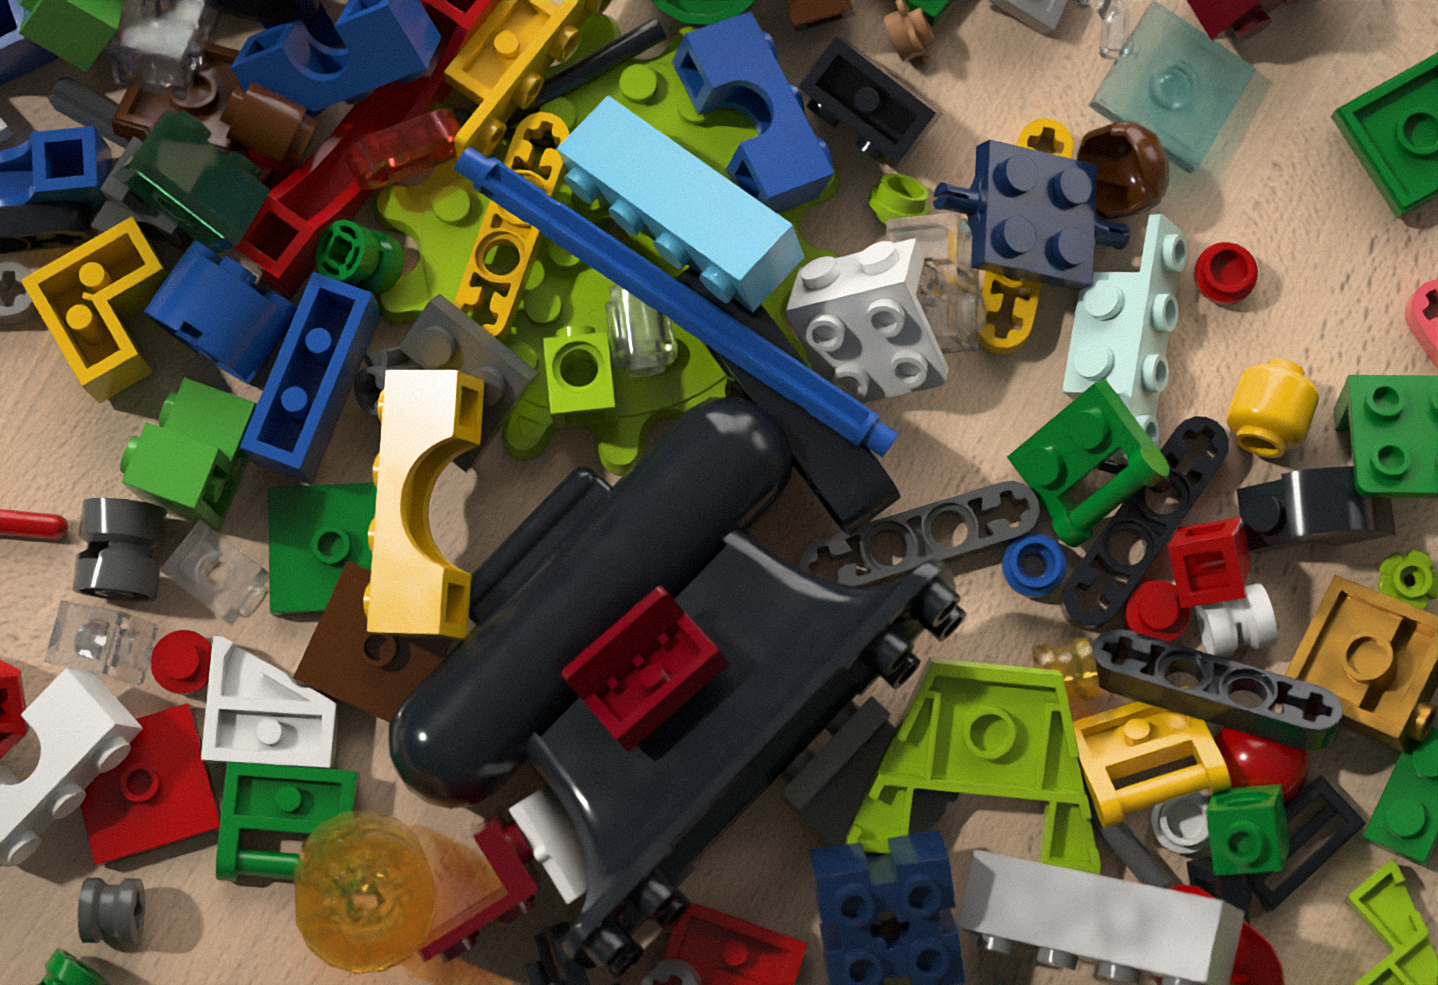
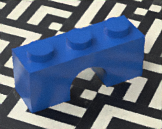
M348 0L334 26L344 41L346 49H334L319 43L309 33L300 17H297L248 37L230 69L246 92L252 81L307 107L306 114L315 118L328 106L341 101H345L348 105L358 103L369 97L378 87L390 82L397 81L398 84H407L418 79L430 68V60L441 39V35L419 0Z
M751 11L686 33L672 60V64L697 114L701 115L718 108L735 109L749 117L758 132L757 137L740 143L726 167L732 183L777 214L818 199L834 175L832 156L824 140L815 136L807 121L804 102L799 90L792 83L788 84L777 62V50L769 33L760 29Z

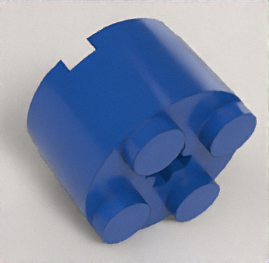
M195 240L154 295L144 313L159 327L196 353L200 352L216 362L217 367L249 385L288 331L297 307L272 290H268L266 293L254 283L257 277L247 268L228 256L220 257L214 251Z

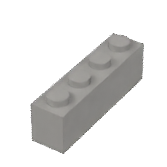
M974 849L956 926L979 936L977 948L1015 957L1018 945L1038 950L1036 961L1076 971L1078 959L1100 964L1099 976L1138 985L1140 973L1163 978L1162 985H1229L1245 912L1221 900Z

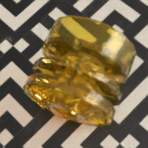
M373 810L344 812L321 823L302 843L293 867L296 924L307 947L326 964L354 974L384 972L408 960L427 940L437 914L436 886L428 857L418 836L399 819ZM361 889L368 896L376 892L378 904L370 909L363 902L354 905L353 892Z

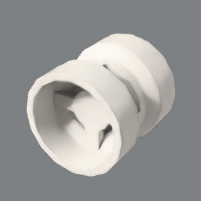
M1257 583L1245 586L1246 598L1195 606L1198 630L1206 653L1228 658L1233 656L1237 648L1250 646L1260 650L1276 646L1278 632L1275 615L1270 599L1262 584Z

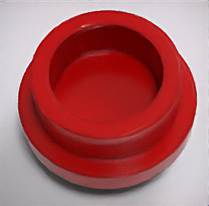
M1220 242L1206 248L1200 254L1194 267V281L1200 293L1211 302L1221 305L1236 304L1244 300L1252 292L1258 279L1257 264L1251 253L1244 247L1231 242Z
M1162 580L1147 581L1136 587L1129 595L1124 610L1125 621L1130 631L1172 642L1186 629L1190 619V607L1181 608L1177 587L1174 584Z
M177 630L165 635L158 641L151 655L150 665L155 680L161 687L174 694L187 695L201 690L209 683L212 645L202 635L190 630Z

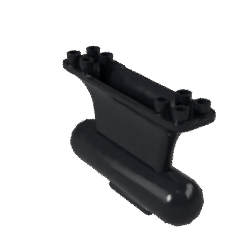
M710 397L688 409L613 487L590 467H578L573 470L471 574L468 618L476 627L401 702L389 724V755L394 770L407 789L428 804L449 809L474 806L494 795L527 760L536 768L560 799L572 820L582 844L587 865L588 890L584 907L564 937L562 949L573 962L588 970L599 967L602 971L608 970L616 979L629 972L644 954L645 950L631 936L647 919L654 921L662 930H666L683 916L689 908L691 900L678 887L695 870L694 864L825 729L836 714L856 695L862 696L879 677L886 681L893 689L901 687L910 679L921 663V660L912 652L914 649V644L912 643L926 629L939 642H942L955 632L966 617V612L958 605L961 596L955 592L956 584L952 572L937 558L928 559L911 573L895 582L877 587H857L835 583L813 575L778 556L749 534L757 523L780 501L791 479L794 456L787 434L773 416L759 406L740 397ZM662 586L720 650L730 664L628 753L580 696L563 679L561 672L587 647L625 616L636 604L641 602L654 589Z

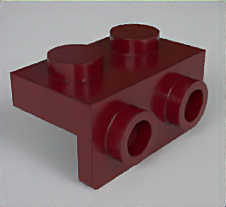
M659 586L562 670L561 676L587 704L619 744L629 753L726 668L730 662L682 610L665 588Z

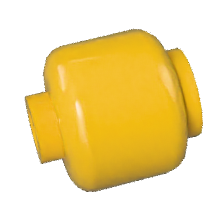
M1275 358L1270 359L1267 364L1253 365L1242 371L1226 416L1227 425L1232 433L1236 435L1235 441L1241 448L1262 457L1279 458L1284 455L1285 451L1295 450L1304 444L1319 402V393L1315 385L1304 376L1305 371L1301 366L1289 360Z

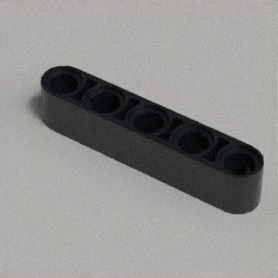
M688 267L674 277L808 367L762 304L752 312L734 298L728 303L721 301L704 286L699 277L701 274L691 267ZM702 342L743 399L770 413L785 431L794 456L792 465L846 535H851L901 498L896 485L869 448L863 444L859 447L855 446L850 440L809 414L802 406L793 400H788Z

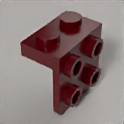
M500 811L477 825L473 838L503 885L424 935L417 949V953L424 963L437 955L443 964L452 961L478 943L476 937L480 935L479 928L496 919L501 928L505 927L535 907L533 901L536 897L534 894L539 891L541 877L531 862L535 858L534 850L515 819L507 823Z

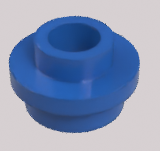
M1030 533L1016 538L1010 543L1003 555L1002 573L1005 581L1012 590L1025 597L1039 598L1052 593L1059 587L1066 573V557L1062 548L1055 540L1043 534ZM1029 556L1040 558L1045 565L1044 574L1039 577L1028 576L1022 569V560Z

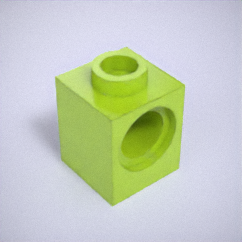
M571 326L558 330L557 337L544 338L550 414L555 428L618 421L608 332L595 333V328L591 326ZM577 362H588L594 365L598 372L595 379L588 385L575 387L563 380L564 373L569 366Z

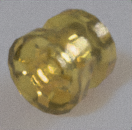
M1086 636L1071 638L1066 646L1053 648L1047 643L1033 646V667L1059 670L1064 678L1068 698L1077 696L1083 701L1098 699L1099 683L1093 652Z

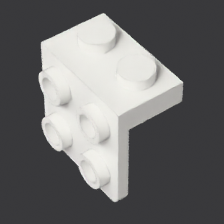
M916 238L894 244L888 241L879 242L869 246L863 252L835 259L830 256L820 257L809 262L804 267H800L796 276L786 312L815 372L862 404L938 387L947 380L948 365L916 296L925 261Z

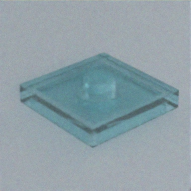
M1154 0L1147 6L1088 106L1113 123L1124 121L1137 122L1157 134L1166 150L1169 161L1191 174L1200 166L1256 68L1215 40H1211L1209 36Z

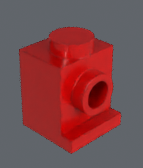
M1242 517L1178 527L1168 544V551L1181 608L1246 598L1245 580L1252 564Z

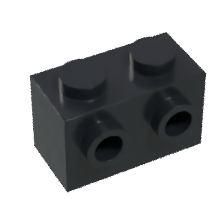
M835 36L798 86V88L811 97L806 106L814 114L834 128L837 127L840 121L844 122L861 135L855 144L884 166L889 159H892L897 164L906 163L943 114L847 39Z

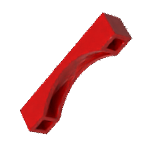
M419 0L441 35V39L430 60V68L421 77L410 83L398 84L397 81L390 82L378 87L366 99L355 103L348 114L316 151L284 181L264 195L228 242V245L244 267L292 299L317 266L315 251L319 237L335 221L344 219L351 221L417 135L419 125L438 101L442 102L452 89V86L445 82V69L501 0Z

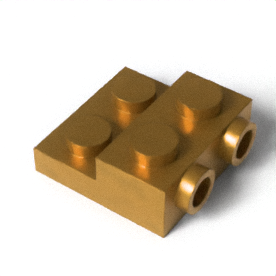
M1334 575L1284 676L1330 690L1339 698L1343 706L1341 720L1346 728L1405 753L1412 738L1420 742L1426 739L1437 715L1438 708L1431 704L1430 701L1438 687V616Z

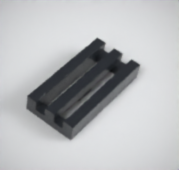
M1322 775L1316 777L1285 806L1286 822L1289 824L1319 795L1327 802L1320 811L1289 838L1290 848L1285 861L1336 814L1346 823L1273 890L1264 881L1274 872L1243 874L1250 885L1251 892L1256 895L1260 900L1259 903L1267 912H1272L1367 824Z

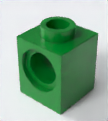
M1282 784L1232 787L1214 793L1206 808L1214 875L1282 871L1290 848Z

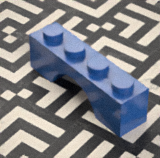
M95 126L31 132L28 139L22 144L0 151V206L51 201H77L91 206V211L101 210L107 198L100 188L112 171V151Z

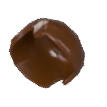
M1124 121L1091 130L1082 138L1077 153V160L1097 165L1095 208L1100 216L1106 219L1137 215L1147 212L1161 203V198L1166 195L1169 184V157L1156 133L1137 122Z

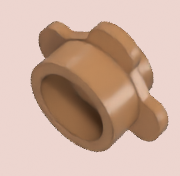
M896 0L898 11L885 16L884 22L900 59L906 62L921 55L925 64L931 62L926 45L935 42V37L925 13L921 7L911 11L910 7L906 6L904 0Z

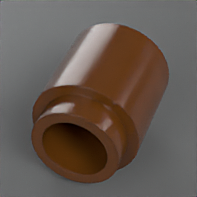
M254 81L250 84L247 92L235 87L220 118L221 122L230 126L226 136L227 139L278 164H282L285 159L297 166L300 164L320 120L307 115V107Z

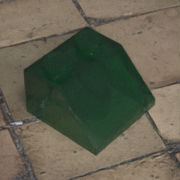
M166 109L155 119L112 176L194 240L205 245L216 254L235 247L245 235L271 191L259 181L263 173L254 163L238 152L232 151L227 156L210 143L208 139L212 135L211 131L189 113L180 111L176 116Z

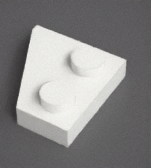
M213 636L201 760L209 763L227 764L228 761L334 769L340 706L276 667L252 655L225 637Z

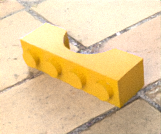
M386 370L385 388L379 395L377 407L382 430L380 453L376 456L373 465V480L377 488L376 512L368 531V543L372 552L371 581L366 587L363 599L364 612L368 619L367 632L411 638L464 639L467 636L471 574L453 565L438 549L429 525V503L435 483L448 464L462 453L480 446L485 383L483 380L458 370Z

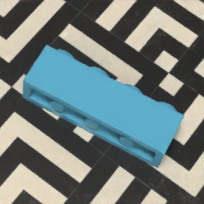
M607 96L557 148L568 171L564 180L577 196L589 204H592L597 199L609 208V214L621 228L633 236H637L640 232L646 234L654 240L655 248L670 264L678 269H682L686 264L701 274L699 277L704 286L725 303L734 298L754 312L804 258L791 223L610 96Z

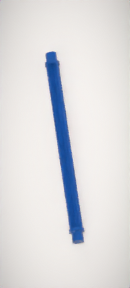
M471 146L459 157L454 170L471 181L475 191L483 194L523 222L529 223L551 241L654 310L660 311L672 319L675 324L782 396L802 406L809 414L850 440L855 446L859 447L863 444L882 458L886 455L899 433L878 420L880 414L874 410L872 411L563 203H559L545 194V191L503 164L496 157L488 159Z

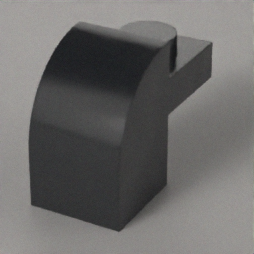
M1354 466L1323 467L1281 474L1282 479L1236 489L1240 517H1242L1250 553L1257 554L1312 542L1342 546L1396 535L1391 498H1367L1361 496L1355 489Z

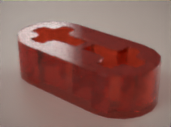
M438 109L360 139L348 149L345 160L359 188L364 190L377 189L438 166L457 156L454 138L461 127L453 111Z

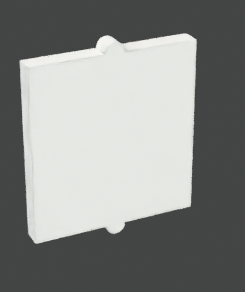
M547 785L511 807L509 811L532 846L535 858L543 864L568 904L588 890L587 865L582 844L573 822L552 788Z

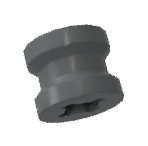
M86 878L83 881L78 902V931L82 943H99L104 937H116L122 944H138L143 932L145 919V891L142 880L125 878L119 885H109L102 878Z

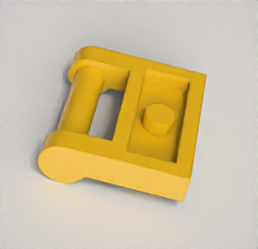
M1136 701L1073 721L1081 774L1104 828L1123 823L1124 815L1198 791L1207 789L1210 794H1214L1231 788L1226 764L1204 720ZM1192 755L1197 762L1196 765L1118 790L1114 789L1111 782Z

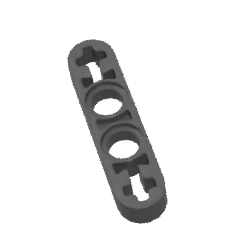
M1016 481L996 483L868 522L849 536L843 531L819 537L810 542L802 551L799 568L811 573L809 569L817 565L818 554L821 552H828L832 560L850 557L852 549L847 543L858 540L860 543V560L868 574L857 576L856 563L838 569L837 581L835 583L870 587L906 576L931 558H937L945 564L1010 544L1016 538L1029 534L1034 528L1040 512L1039 502L1033 490L1023 483ZM1009 496L1013 505L1023 504L1026 511L1020 515L1018 527H1010L1007 519L1001 518L986 523L984 529L989 537L983 539L978 537V519L970 505H980V517L996 512L1000 507L1001 497ZM949 513L960 517L967 527V537L963 543L956 547H945L937 543L931 534V523L936 517ZM892 532L903 539L906 544L907 553L900 563L885 566L874 560L870 553V543L878 534ZM817 574V575H816V576H818V577H821V578H824V579H825V577H824L823 575H820V574Z

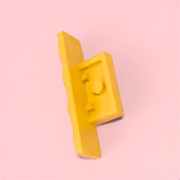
M501 0L444 71L447 84L480 105L454 138L457 160L470 146L485 157L489 156L497 148L506 132V121L517 107L526 109L535 100L543 86L544 78L542 76L555 60L561 63L569 57L580 39L581 31L579 29L592 13L596 16L601 15L608 8L612 0H563L559 6L550 0Z

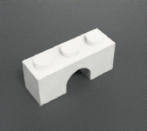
M66 668L21 714L38 735L41 755L37 768L23 782H20L7 766L0 765V866H15L29 858L41 843L39 836L55 819L66 817L83 802L86 797L84 789L100 773L110 771L127 757L131 750L129 743L143 729L95 674Z

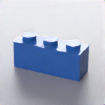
M312 272L240 445L241 450L254 464L312 485L382 315V311L371 292Z

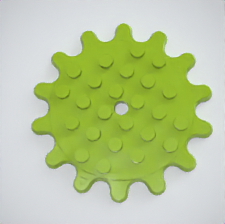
M592 13L579 29L581 36L572 55L560 64L551 65L542 77L544 79L550 77L620 37L619 27L615 20L604 13L599 16ZM691 26L682 28L674 33L661 55L652 59L632 58L564 98L558 97L541 106L539 112H548L560 117L567 125L571 134L607 96H610L729 181L731 179L726 171V167L741 142L758 136L754 123L749 117L738 110L718 108L701 115L697 114L672 64V60L684 35L700 29ZM438 101L419 125L416 135L423 144L430 148L435 156L436 164L433 174L428 180L419 185L389 186L376 196L373 203V213L377 222L385 229L408 235L414 240L418 248V259L413 269L407 274L400 276L393 288L377 296V303L382 311V316L395 324H406L416 321L427 303L439 294L452 304L454 303L490 202L489 198L473 189L471 181L454 170L458 161L454 143L457 133L451 131L447 126L446 121L453 107L444 102ZM475 109V110H468V111H469L471 114H473V113L476 111V109ZM519 123L516 124V125H514V126L511 127V128H515V129H516V128L518 127ZM545 131L543 136L553 138L552 131ZM502 138L497 148L486 157L488 159L496 157L504 163L512 140ZM533 146L536 157L531 171L541 176L544 180H548L550 175H542L539 167L546 149ZM834 164L832 167L834 175L818 199L778 214L793 225L804 258L761 303L809 369L811 362L801 341L792 335L787 327L785 320L786 308L800 267H804L809 262L820 257L830 256L834 259L840 257L835 252L810 245L802 236L800 229L801 219L807 210L832 199L838 192L840 175ZM519 165L517 170H528V169H526V168H525L524 166H522V165ZM563 180L557 202L563 203L597 227L614 224L615 220L609 214V208L597 199L592 204L585 202ZM626 232L627 237L624 245L673 278L690 267L687 264L682 269L674 267L657 251L653 244L654 240L643 232H640L637 236ZM546 236L543 237L511 330L506 339L501 342L535 369L539 375L505 422L502 432L503 446L508 454L515 459L532 460L544 452L551 437L561 429L555 428L550 414L543 339L557 337V331L566 327L591 326L595 328V333L608 332L618 421L580 426L588 429L594 435L597 441L598 455L603 467L614 475L623 476L645 454L647 433L655 423L664 419L678 420L688 409L710 397H730L733 384L698 338ZM509 244L497 245L489 250L486 255V269L495 275L509 274L519 264L520 253ZM479 280L475 287H483L487 296L480 312L469 311L467 316L481 327L484 324L495 325L497 319L493 317L490 311L493 293L496 291L501 296L506 297L509 291L494 290ZM577 362L567 368L563 380L575 387L586 386L595 379L598 369L588 362Z

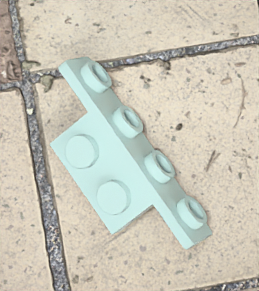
M1164 214L1149 215L1140 272H1093V285L1079 291L1062 390L1070 398L1076 399L1091 385L1106 379L1156 446L1159 440V425L1156 419L1160 392L1165 390L1169 377V367L1166 359L1169 332L1175 329L1178 320V303L1175 298L1178 275L1185 268L1188 258V246L1184 232ZM1122 449L1112 456L1120 463L1128 465V457Z

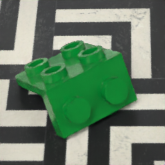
M1348 375L1334 406L1335 431H1350L1356 491L1361 496L1367 498H1438V376Z

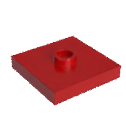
M189 703L135 719L143 729L129 743L131 750L127 757L110 771L100 773L84 789L86 797L80 804L96 866L101 867L219 831L221 811L208 762L201 760L202 740L193 707Z

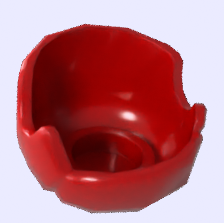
M1224 726L1213 737L1226 764L1231 788L1282 784L1284 806H1286L1298 795L1307 782L1310 758L1307 750L1297 749Z

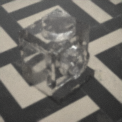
M202 520L198 521L160 569L162 573L231 626L239 616L244 619L250 617L262 604L268 593V588L264 585L269 580V573ZM218 563L226 564L228 574L225 580L219 584H210L207 580L209 574Z

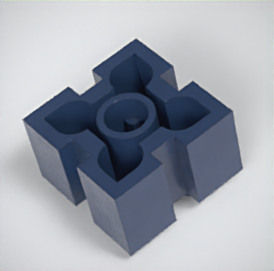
M940 831L887 838L889 854L865 857L861 842L809 850L815 897L821 920L819 926L829 985H884V979L908 976L910 985H956L965 983L960 937L951 912V908H956L950 859ZM888 911L895 913V916L888 920H880L879 915Z

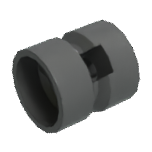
M85 499L82 504L79 537L87 543V549L76 555L72 590L85 596L109 600L140 602L156 600L161 564L152 557V552L163 546L167 510L155 504L128 499Z

